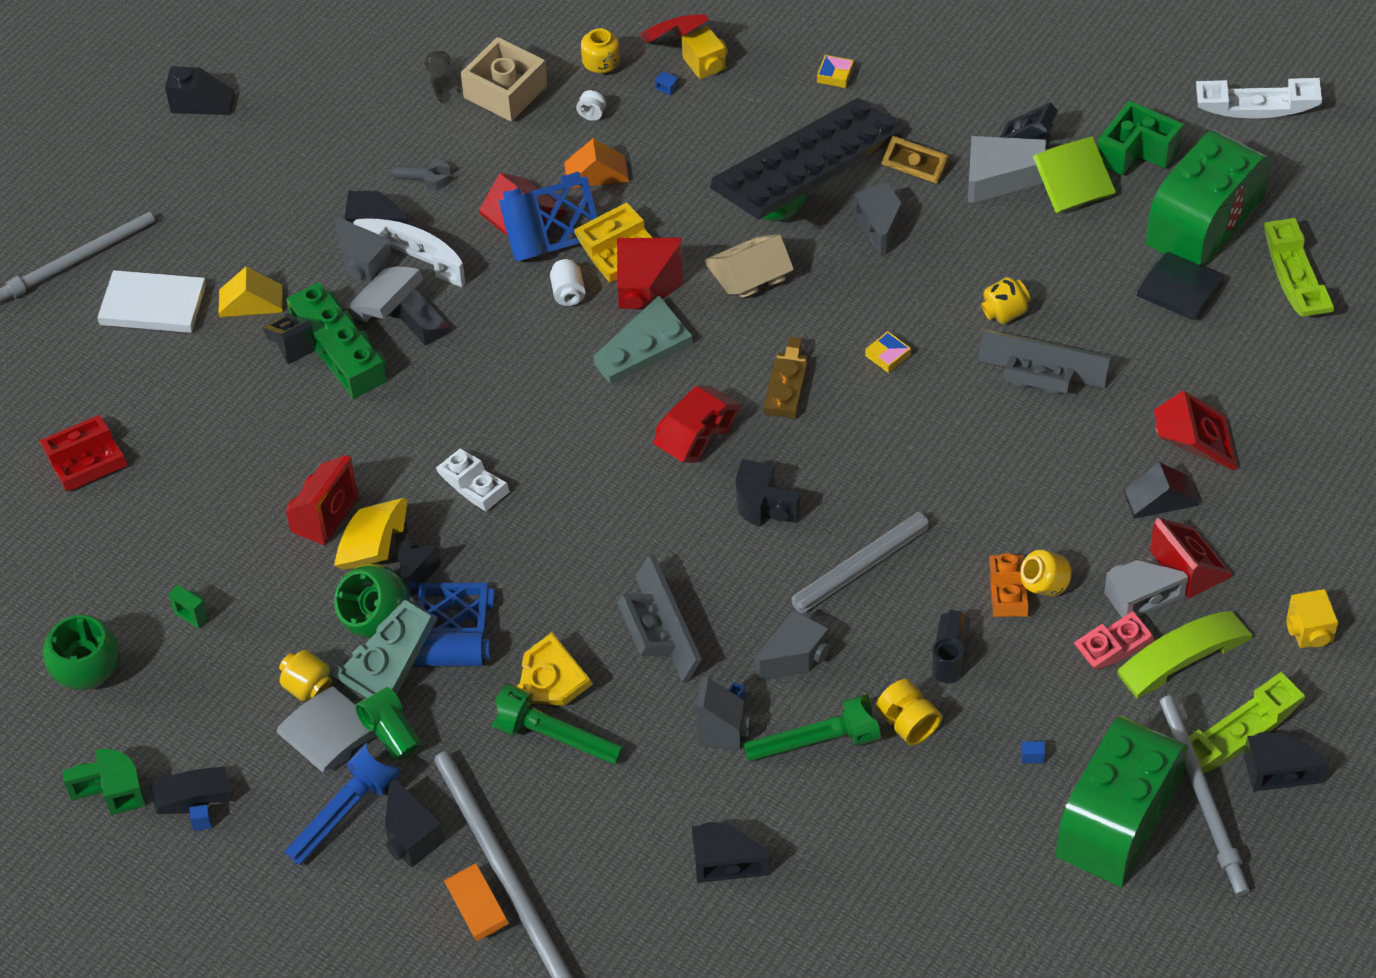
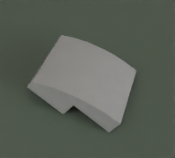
M390 267L384 269L342 311L347 310L353 319L367 322L372 316L385 319L424 279L420 269L411 267Z
M333 686L304 703L277 727V733L323 773L348 761L353 748L377 737L374 730L372 732L368 731L360 722L356 714V705Z

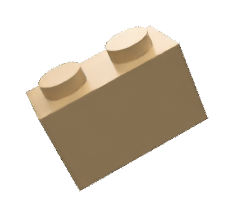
M780 234L757 236L704 259L707 267L728 294H740L741 298L756 293L758 291L757 286L765 282L768 285H773L785 280L784 274L794 270Z

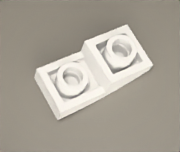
M462 449L456 451L436 467L438 473L454 489L484 511L489 510L510 492L505 481L485 471L480 459Z

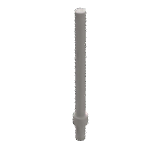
M147 212L21 278L16 276L6 281V285L0 288V302L12 296L17 298L25 294L27 288L155 223L153 215Z
M1172 695L1165 696L1159 701L1174 739L1188 745L1185 768L1219 852L1217 859L1222 871L1227 872L1235 895H1245L1250 890L1240 867L1243 862L1238 849L1232 847Z

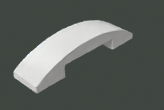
M1319 78L1288 79V87L1245 89H1228L1227 80L1196 81L1198 108L1228 117L1250 119L1281 117L1306 111L1322 103Z
M356 219L353 224L389 239L391 248L433 264L435 277L459 287L465 285L463 262L446 243L434 235L417 227L391 220Z

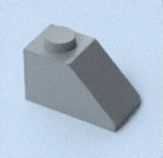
M1135 560L1126 565H1117L1110 572H1107L1104 593L1122 618L1132 611L1140 617L1185 597L1188 576L1183 571Z

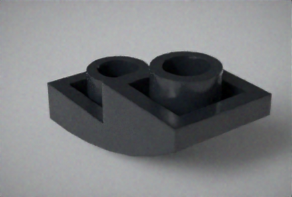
M225 767L204 768L175 774L151 783L150 786L156 814L190 813L189 807H193L194 803L229 802L232 794Z

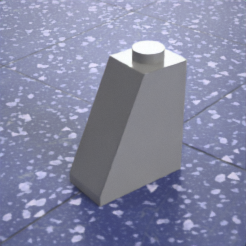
M971 136L968 203H975L1043 184L1033 156L1045 151L1046 140Z

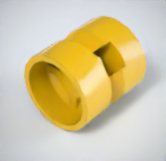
M901 679L890 685L881 694L876 703L878 713L889 725H894V730L909 746L920 744L928 739L942 721V714L928 699H923L921 691L909 679Z

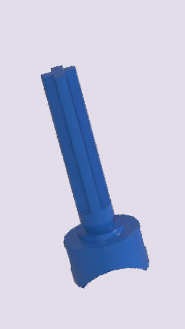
M365 743L347 763L353 778L349 780L284 851L285 854L290 857L291 861L301 866L366 795L367 791L383 796L389 789V783L400 777L399 769L376 761L369 754L368 744Z

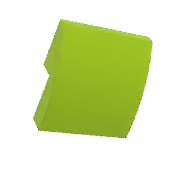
M1093 136L1073 141L1033 156L1056 213L1076 209L1086 203L1109 198L1116 193Z

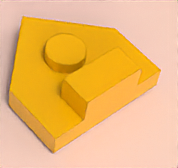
M552 632L524 653L521 680L517 687L533 693L532 704L565 706L593 685L588 676Z

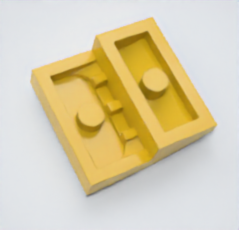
M627 202L574 229L575 235L584 250L610 283L617 280V238H653L645 230L644 220Z
M400 498L359 509L343 533L334 566L346 570L364 564L388 560L392 534L403 532L408 500Z

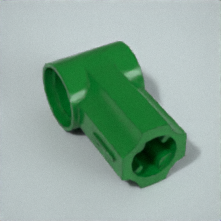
M385 687L356 704V714L362 725L368 731H375L395 761L409 756L422 744L403 716V709L398 696L389 687Z

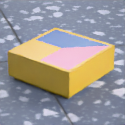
M825 55L817 74V83L846 88L854 68V60Z
M887 331L865 349V356L887 373H890L911 356V348Z

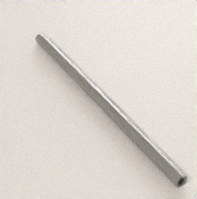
M444 751L435 756L434 762L552 978H573L450 752Z

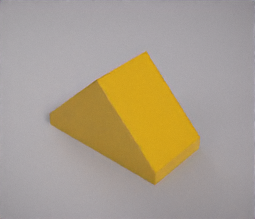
M247 266L219 289V317L283 313L282 284Z

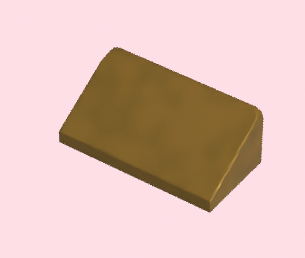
M892 136L881 164L938 185L952 160L949 155Z

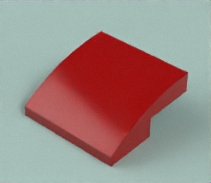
M705 14L680 16L658 23L639 34L645 43L653 41L670 29L677 38L684 36L709 19Z
M100 415L39 440L47 459L66 492L127 466L123 453L114 442L110 429Z

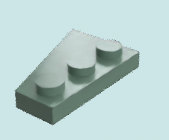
M658 296L593 356L594 365L611 385L692 345V335L661 297Z
M404 600L376 628L377 632L366 644H360L352 652L353 657L343 667L339 666L331 675L366 698L385 687H389L397 695L438 617L416 603Z

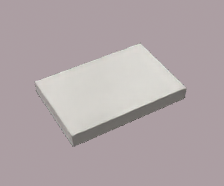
M113 270L97 317L99 325L192 333L206 288L205 278Z

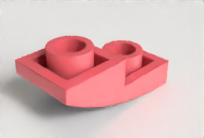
M1132 611L1108 628L1101 624L1075 641L1074 645L1091 667L1097 670L1135 654L1153 643L1154 638L1147 627Z

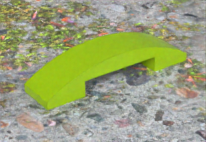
M1296 218L1265 222L1264 229L1272 262L1282 289L1294 310L1302 317L1333 312L1334 306L1325 285L1318 284L1303 249L1305 239Z
M1232 611L1211 614L1189 622L1154 641L1117 670V674L1138 699L1165 685L1168 675L1218 649L1224 654L1251 640L1253 635Z
M1280 672L1254 690L1253 699L1204 733L1198 729L1191 734L1189 738L1203 774L1243 753L1247 736H1253L1260 732L1270 733L1305 700V695Z

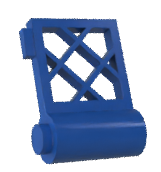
M575 172L560 176L561 183L526 193H522L521 188L502 192L504 198L498 200L514 261L528 259L580 243L575 235V230H573L580 214L590 221L598 217L587 176L580 177V173ZM576 185L581 186L583 194L578 207L564 199L570 187ZM562 190L560 196L554 193V191ZM548 194L557 200L549 215L540 210L537 196ZM562 203L575 211L568 226L554 218ZM542 217H544L545 219H547L546 222H545V224H544V222H543ZM552 222L564 229L565 232L559 242L549 245L546 232ZM569 234H572V235L575 236V238H571V239H568V240H567Z
M420 583L418 605L438 617L437 619L443 624L431 629L413 663L414 667L483 666L484 659H490L491 642L490 639L484 638L487 608H494L495 591L494 589H488V583ZM427 595H442L445 599L434 606L427 600ZM466 595H480V598L469 606L461 600ZM454 604L461 611L452 618H449L443 611ZM470 617L477 622V628H462L458 624Z

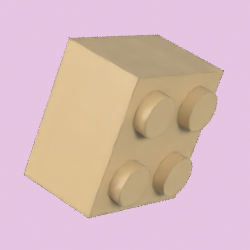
M496 37L461 71L464 98L511 122L548 86L545 60L499 37Z

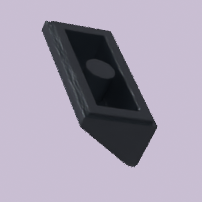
M413 290L393 310L425 346L452 331L446 321L417 290Z

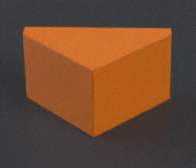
M594 138L564 162L566 175L579 172L580 177L587 176L589 186L629 182L625 155ZM576 185V186L570 187V189H571V188H580L581 186H580V185Z

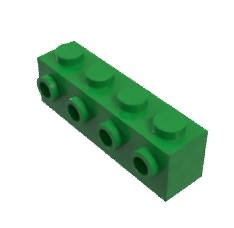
M318 282L286 298L289 313L310 320L313 328L315 351L352 399L387 382L385 375L387 362L383 354L379 350L374 351L367 334L363 330L358 331L351 314L347 310L342 311L335 294L331 290L327 292L322 284Z

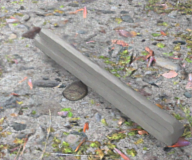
M921 512L913 514L793 595V607L799 613H805L926 531L929 527L927 517Z

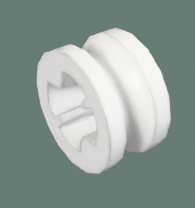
M588 90L582 93L576 105V110L580 116L587 120H598L606 107V100L600 93Z

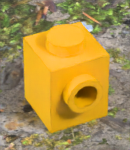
M708 26L682 36L683 59L699 79L726 69L725 56L728 55L726 44L722 39H718Z
M1322 589L1291 595L1287 613V628L1291 636L1295 635L1299 648L1310 646L1322 647L1328 643H1333L1338 621L1326 590Z

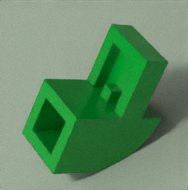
M98 749L95 750L97 762L78 764L73 768L62 770L64 783L71 801L104 793L110 815L146 807L134 763L127 755L120 751Z

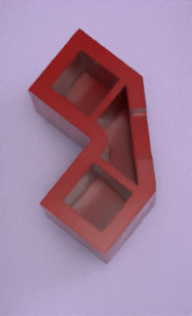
M695 386L658 423L656 436L652 444L683 463L699 462L712 434H728L741 404L712 386Z

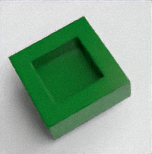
M176 585L168 593L175 615L198 629L208 621L204 606L205 601L197 592L193 590L187 591Z

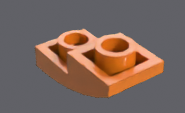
M1010 553L989 555L993 617L1028 616L1027 592L1020 577L1024 555Z
M476 863L444 880L476 942L509 924Z

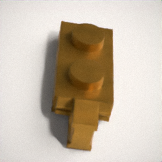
M789 337L786 353L778 352L777 358H775L763 407L764 415L796 419L807 373V356L801 355L802 338Z

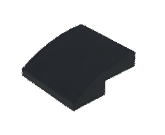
M1166 252L1149 272L1138 289L1136 296L1191 320H1195L1206 309L1209 298L1222 286L1224 275Z

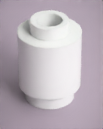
M569 259L556 262L550 272L555 301L563 306H572L580 303L585 297V287L580 267Z

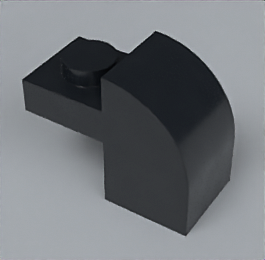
M742 459L737 472V509L746 521L761 527L764 517L780 522L797 523L800 515V493L774 488L775 465Z

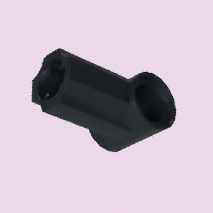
M949 610V612L940 616L936 642L933 646L932 674L936 680L942 683L956 682L963 674L970 618L966 617L962 611Z

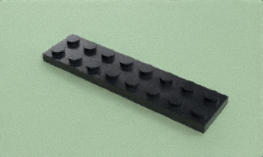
M856 98L714 176L710 188L760 220L888 146L892 136L902 138L905 127L897 123L891 116L885 115L873 108L867 101Z

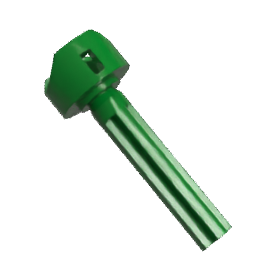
M506 683L500 690L495 700L498 715L491 725L494 729L514 737L525 726L530 730L542 733L614 765L618 763L623 752V746L532 708L533 693L509 683Z
M864 694L842 700L844 708L841 711L842 716L831 717L828 720L743 743L748 761L828 739L843 737L848 734L849 738H852L855 747L880 740L881 734L878 722L870 716L872 708L869 695Z

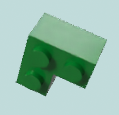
M1129 100L1098 139V151L1105 168L1124 175L1137 157L1166 168L1180 150L1184 124Z

